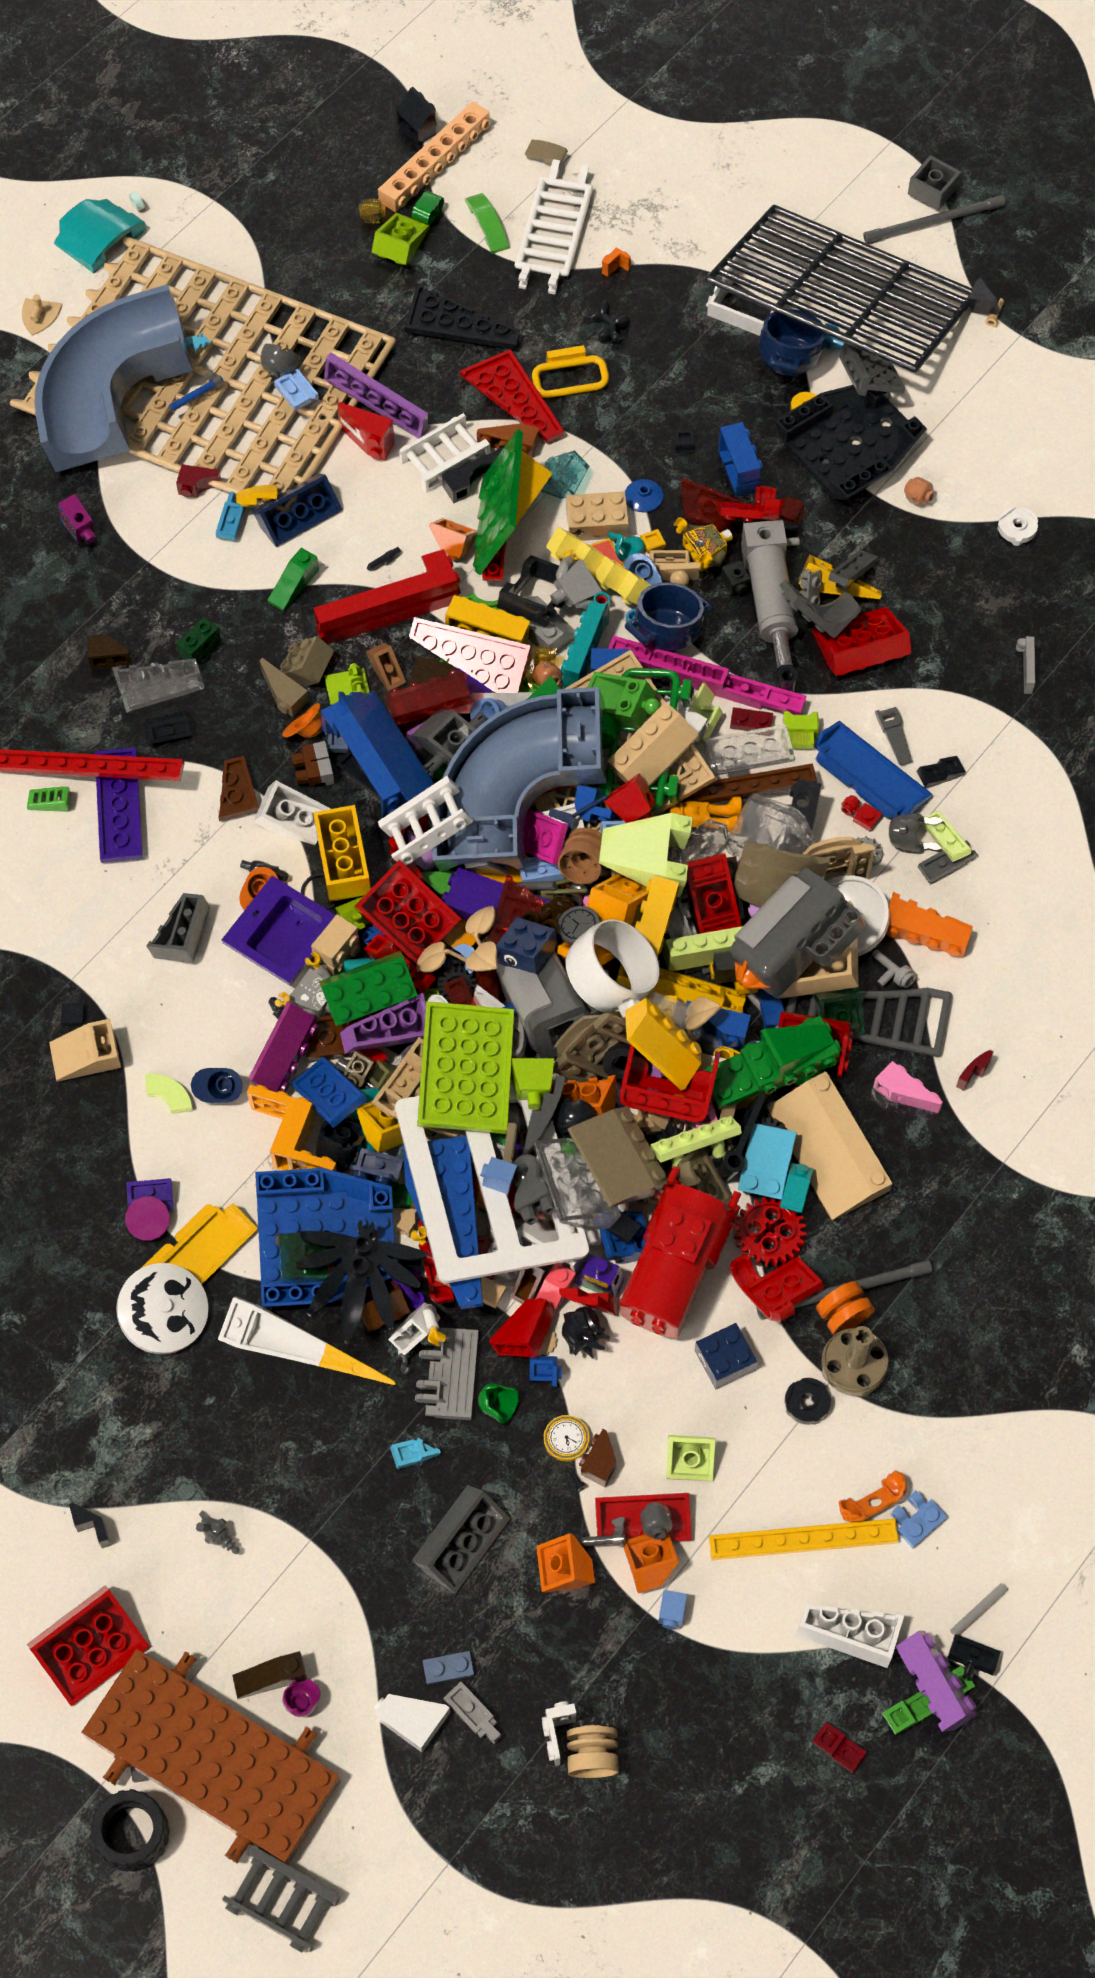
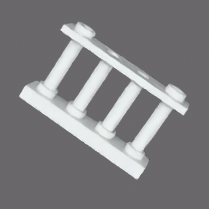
M464 413L452 418L449 422L414 442L404 445L399 450L400 462L404 464L410 460L421 472L422 488L426 493L442 484V475L447 471L454 470L465 463L490 454V443L486 439L476 442L465 429L466 416ZM459 433L470 448L461 452L449 437ZM443 442L455 457L445 461L433 446ZM427 451L439 466L428 470L417 456Z
M448 776L378 821L380 828L390 837L393 836L399 850L392 854V858L396 862L400 860L407 866L473 822L472 818L462 808L458 810L453 796L459 793L460 790ZM446 801L451 816L441 822L435 808ZM428 813L434 827L423 833L418 819ZM411 825L416 839L406 845L401 830Z

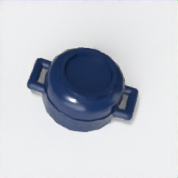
M789 309L822 324L815 316L801 310ZM773 312L764 320L760 333L759 353L773 371L788 376L801 375L814 368L821 360L826 334Z
M677 583L654 584L641 592L635 609V619L627 622L625 629L642 644L674 653L689 647L697 641L703 625V615L711 612L713 606L698 592L687 586Z

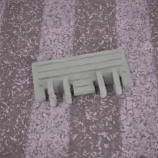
M439 1328L437 1331L446 1335L445 1342L439 1341L441 1351L421 1350L419 1357L440 1360V1362L430 1361L429 1379L418 1380L416 1383V1387L420 1389L437 1390V1395L417 1394L415 1395V1401L437 1404L436 1406L426 1405L425 1416L471 1420L479 1331ZM428 1337L420 1341L422 1345L436 1346L428 1341Z

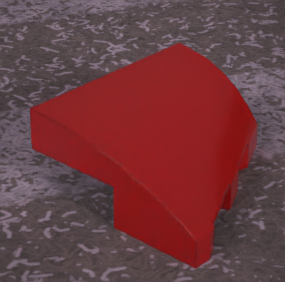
M559 1288V1294L568 1300L610 1315H617L618 1298L610 1293H587L580 1288Z

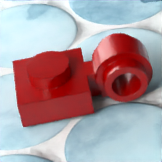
M854 795L846 797L841 803V811L848 816L851 814L855 815L853 822L870 832L880 820L882 813L867 803L860 807V800Z

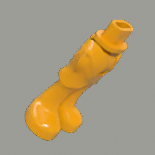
M732 797L726 805L688 801L679 802L678 805H673L669 808V813L692 817L691 827L693 828L716 827L738 835L742 829V816L740 815L741 797ZM710 814L726 816L730 818H714L710 817Z

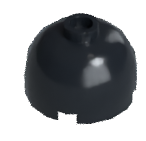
M570 1098L562 1099L554 1114V1126L565 1139L573 1141L568 1128L596 1117L597 1111L584 1100L577 1099L575 1102L570 1101Z

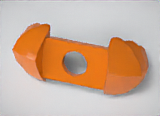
M897 1470L893 1471L891 1474H888L887 1479L881 1481L882 1488L856 1502L852 1498L840 1500L839 1507L843 1520L848 1522L863 1521L900 1501L908 1489L904 1474ZM872 1499H880L882 1501L880 1505L875 1507L869 1505Z

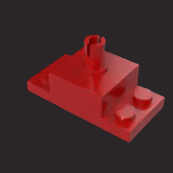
M720 853L683 863L688 865L685 887L692 918L697 924L699 934L741 927L726 854Z

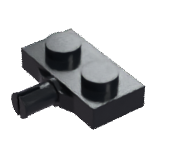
M955 1634L947 1658L963 1664L965 1669L962 1678L966 1679L969 1672L967 1681H971L974 1670H979L993 1676L1001 1651Z

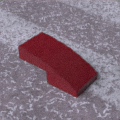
M988 1050L975 1058L960 1075L956 1087L964 1091L973 1074L982 1077L992 1059L994 1051Z
M825 1722L812 1740V1743L852 1774H855L868 1755L865 1750L847 1739L844 1733Z

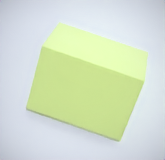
M669 1435L666 1479L713 1481L715 1437Z

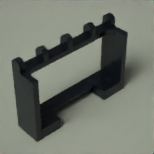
M530 555L523 563L521 576L515 584L507 582L500 590L497 608L517 616H522L543 626H548L550 619L547 616L554 618L557 615V611L554 608H563L565 605L564 601L555 605L551 600L546 607L517 594L533 576L554 584V581L557 579L556 572L559 565Z

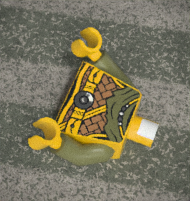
M677 518L673 524L677 526L676 532L679 534L683 532L682 545L686 550H689V555L694 562H699L700 570L703 572L709 567H720L727 554V542L733 540L730 530L727 529L719 533L714 525H691L685 519Z

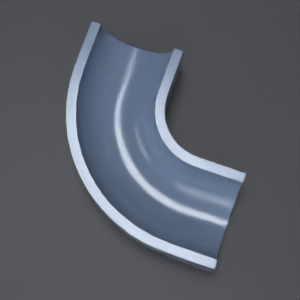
M168 284L126 296L97 309L73 326L50 352L38 377L34 402L40 443L55 472L130 451L125 421L121 415V404L127 391L139 380L152 374L155 381L158 382L193 371L182 317Z
M599 687L557 689V694L543 695L521 701L496 713L468 736L451 759L443 778L448 776L458 786L460 792L453 796L458 810L462 808L472 818L473 822L432 848L433 862L440 872L450 871L451 868L458 865L478 862L501 863L510 865L516 870L525 869L524 822L532 803L541 794L555 787L607 783L602 746V713L605 711V702ZM446 801L435 808L441 822L451 816Z

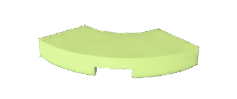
M145 1074L148 1097H157L164 1100L169 1106L171 1114L193 1111L190 1097L181 1084L161 1074Z

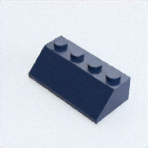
M318 473L277 496V499H272L252 509V512L260 528L273 545L277 547L343 509L326 474ZM298 496L297 501L291 503L289 513L275 510L277 505L285 506L290 498Z

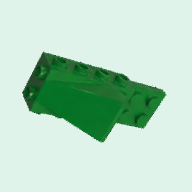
M818 1016L816 1018H807L802 1024L795 1027L792 1025L762 1029L761 1041L749 1043L741 1049L740 1054L719 1062L712 1091V1097L718 1109L722 1110L760 1093L763 1095L772 1093L776 1089L793 1084L797 1080L812 1076L818 1071L839 1063L841 1047L838 1041L833 1040L830 1035L832 1031L828 1022H824L821 1016ZM711 1065V1066H709V1067H707V1068H704V1069H702V1070L710 1071V1072H711L713 1065Z

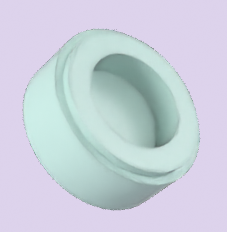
M136 191L129 194L130 201L136 210L140 211L145 208L142 199Z

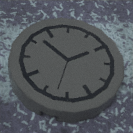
M572 907L559 918V936L565 943L572 946L576 939L589 928L600 923L599 916L589 907Z

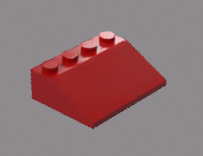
M887 607L859 614L835 638L826 631L821 633L816 627L812 628V633L827 665L836 676L846 675L851 671L863 670L868 666L883 664L888 660L903 658L905 655L911 654L910 633Z
M400 860L354 906L384 937L391 939L396 948L416 966L422 952L428 946L440 942L461 920L449 906Z
M106 1585L27 1643L31 1652L70 1706H73L124 1667L136 1649L143 1652L150 1647Z

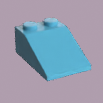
M754 1123L745 1154V1166L741 1171L738 1190L782 1200L797 1132Z

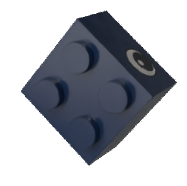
M516 917L496 945L498 963L538 975L556 950L557 941L555 929Z
M737 1323L704 1337L695 1343L694 1351L715 1390L756 1371L758 1361Z

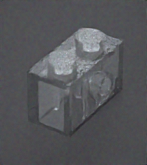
M651 991L648 1000L651 1003L657 1004L661 1012L666 1017L669 1016L679 1029L685 1030L693 1006Z

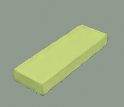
M939 810L925 816L927 818L939 817L943 819V822L938 824L922 822L921 824L952 862L971 854V848Z

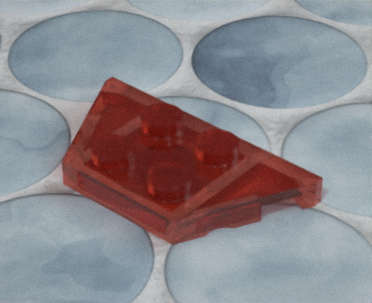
M682 477L680 486L683 516L685 519L702 526L714 525L718 532L721 533L742 518L735 517V520L724 519L717 511V501L748 503Z
M508 874L488 942H494L496 945L516 917L522 918L523 914L529 910L540 914L544 902L536 895L531 894L530 890L525 886L521 887L514 882L513 877Z

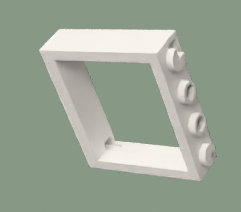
M750 254L754 257H757L763 261H766L770 264H773L798 276L802 275V273L794 271L782 265L776 264L769 260ZM737 257L732 259L790 285L795 283ZM730 267L729 269H726V270L731 271V272H733V273H735V274H739V272H740V271L735 270V269H733V268H731V267ZM722 277V281L733 284L734 281ZM715 286L714 294L709 296L706 304L708 307L707 315L760 336L764 321L721 305L728 291Z

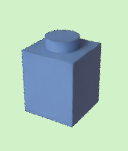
M491 1157L489 1164L484 1163L480 1174L481 1177H484L482 1186L508 1194L517 1165Z
M663 1590L658 1623L663 1624L664 1628H682L687 1594Z

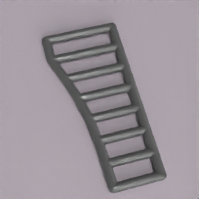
M927 987L892 991L842 989L812 994L808 1016L816 1017L821 994L834 996L829 1017L832 1020H837L842 997L855 998L850 1029L853 1030L852 1040L934 1057H940L942 1054L952 1001L951 992ZM798 996L789 997L786 1012L795 1013ZM922 996L913 1043L900 1041L908 998ZM930 997L943 999L934 1048L921 1045ZM899 998L892 1038L879 1037L886 999ZM864 999H877L870 1034L857 1032L858 1029L856 1027L858 1019H860Z

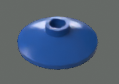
M636 480L630 483L625 490L626 504L637 512L647 513L654 511L663 502V490L652 480Z

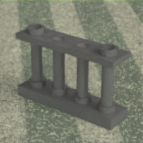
M252 1845L248 1852V1856L252 1859V1866L233 1900L225 1895L222 1898L223 1902L227 1904L225 1909L236 1916L241 1912L291 1941L289 1946L302 1953L305 1949L310 1952L312 1946L306 1940L324 1907H328L329 1903L336 1906L340 1898L339 1894ZM266 1867L273 1871V1879L253 1912L241 1904L260 1870H264ZM286 1879L295 1883L293 1886L295 1890L276 1924L265 1919L263 1915L281 1883H285ZM309 1891L316 1895L314 1899L316 1903L299 1934L295 1936L284 1928L303 1894L306 1895Z

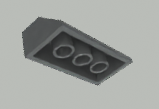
M467 1485L412 1561L428 1576L456 1594L511 1518L483 1490Z

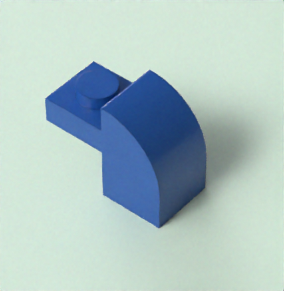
M578 784L575 795L576 811L603 797L605 790ZM602 802L579 815L585 821L598 823V820L610 821V819L618 820L619 818L612 809L601 807Z

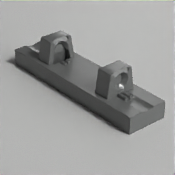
M859 550L830 572L828 580L836 582V587L846 591L852 582L857 578L862 579L866 571L877 563L878 556Z

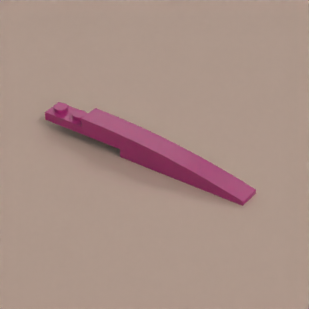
M614 635L608 649H632L633 654L643 668L673 670L679 675L681 684H683V679L692 680L694 688L699 690L702 683H706L715 696L760 710L762 706L782 712L789 711L793 715H801L806 702V695L729 674L728 668L653 648Z

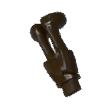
M566 895L557 896L541 907L540 914L529 910L523 914L522 919L553 928L557 936L559 933V918L565 911L574 907L576 902Z

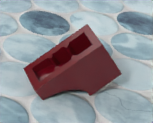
M182 464L176 481L178 495L197 498L198 494L202 491L216 488L208 483L211 481H222L220 470Z

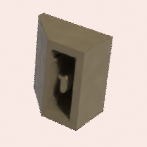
M318 636L294 642L288 649L289 653L286 659L280 665V671L298 684L309 686L319 683L334 650Z

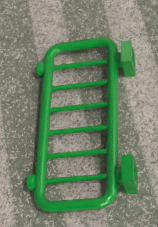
M630 668L621 675L629 678L632 676L672 679V690H654L656 694L671 695L669 705L676 711L678 699H681L683 707H692L694 696L692 680L683 679L682 687H680V677L673 670ZM616 723L615 744L610 747L608 759L621 747L619 745L621 730L637 731V728L625 727ZM607 764L606 770L607 783L599 784V789L605 790L604 795L607 796L612 792V788H618L622 785L613 784L614 772H612L609 764ZM669 768L659 777L658 787L651 786L649 790L657 791L656 803L649 812L655 811L663 805L665 795L668 796L670 803L679 804L681 782L678 776H670L669 783H667Z

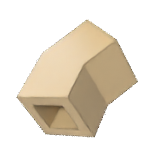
M414 1209L400 1210L401 1220L396 1226L397 1232L408 1238L416 1228Z

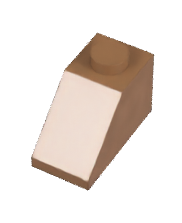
M382 643L366 651L373 670L387 691L406 683L390 645Z

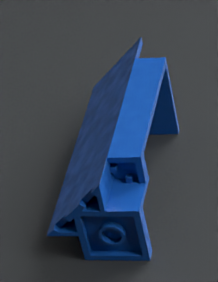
M338 692L339 701L321 710L322 730L328 735L334 732L337 738H343L380 796L382 818L434 785L375 692H369L367 695H364L362 692H351L349 695H345L344 692Z

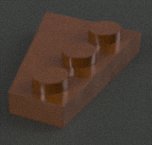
M240 756L224 760L219 821L258 812L259 806L245 757Z

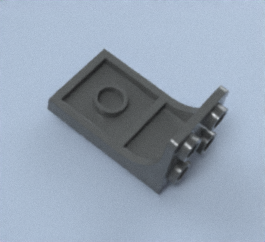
M786 580L779 585L784 591L782 595L789 601V605L795 611L800 610L802 616L808 622L813 621L815 627L821 633L826 631L833 638L840 634L858 616L862 609L847 590L833 602L817 605L807 599Z

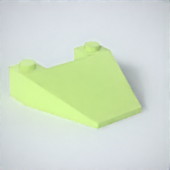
M669 813L603 828L599 864L646 887L649 879L653 880L654 875L679 882L680 888L677 897H680L686 884L688 865L667 861L668 846L685 849L691 834L692 817Z

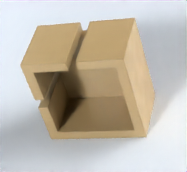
M339 915L332 919L311 945L312 953L315 952L320 956L319 964L322 963L331 976L337 975L339 972L342 973L345 970L344 960H350L352 957H355L361 948L358 927Z

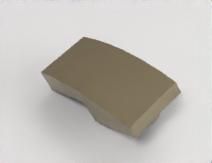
M532 139L525 155L527 159H543L547 165H552L553 159L560 160L561 165L568 150L551 142Z
M356 1050L347 1064L343 1075L358 1090H361L375 1061Z

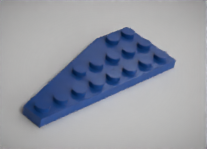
M467 1136L427 1141L456 1254L459 1258L479 1255L472 1156ZM403 1144L405 1185L425 1227ZM481 1277L449 1283L460 1309L483 1306Z

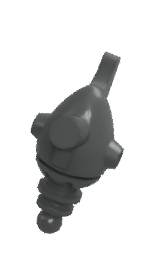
M202 1510L199 1513L202 1520L197 1523L196 1530L204 1533V1541L208 1544L223 1545V1549L227 1547V1551L232 1550L233 1554H238L240 1549L235 1546V1541L232 1542L233 1537H229L230 1531L226 1525V1520L223 1518L219 1520L210 1518Z

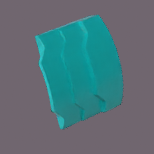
M85 199L70 209L59 220L60 233L55 239L54 245L89 271L95 273L104 263H107L105 252L125 235L136 239L146 230V225L135 214L128 213L108 199Z

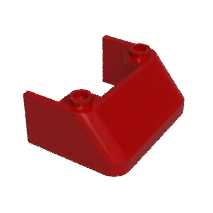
M631 1045L619 1096L621 1103L629 1108L691 1122L703 1121L707 1116L720 1052L716 1051L712 1071H697L692 1077L691 1083L681 1091L668 1079L647 1075L649 1067L647 1060L642 1056L634 1055L635 1047Z

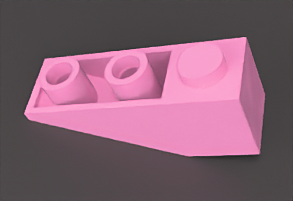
M892 1061L875 1078L873 1087L889 1101L936 1113L940 1112L943 1103L936 1093L927 1090L919 1079L911 1077L903 1066L897 1065Z

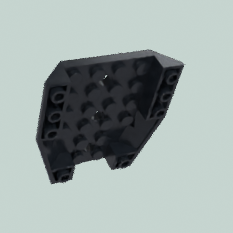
M854 385L822 392L775 420L786 449L833 499L842 500L850 499L894 472L927 431V428L916 416L908 420L889 401L890 392L867 390L866 396L858 395ZM887 422L890 426H882L881 423ZM851 441H858L860 444H852ZM827 459L830 462L826 464L821 463L820 460Z

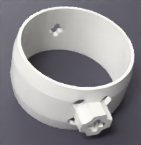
M609 919L595 924L576 939L566 956V970L573 988L587 1004L603 1013H621V1016L625 1017V1010L644 999L655 987L659 978V963L648 940L636 928L620 920ZM594 944L607 949L620 961L629 977L631 990L620 986L608 976L597 959Z

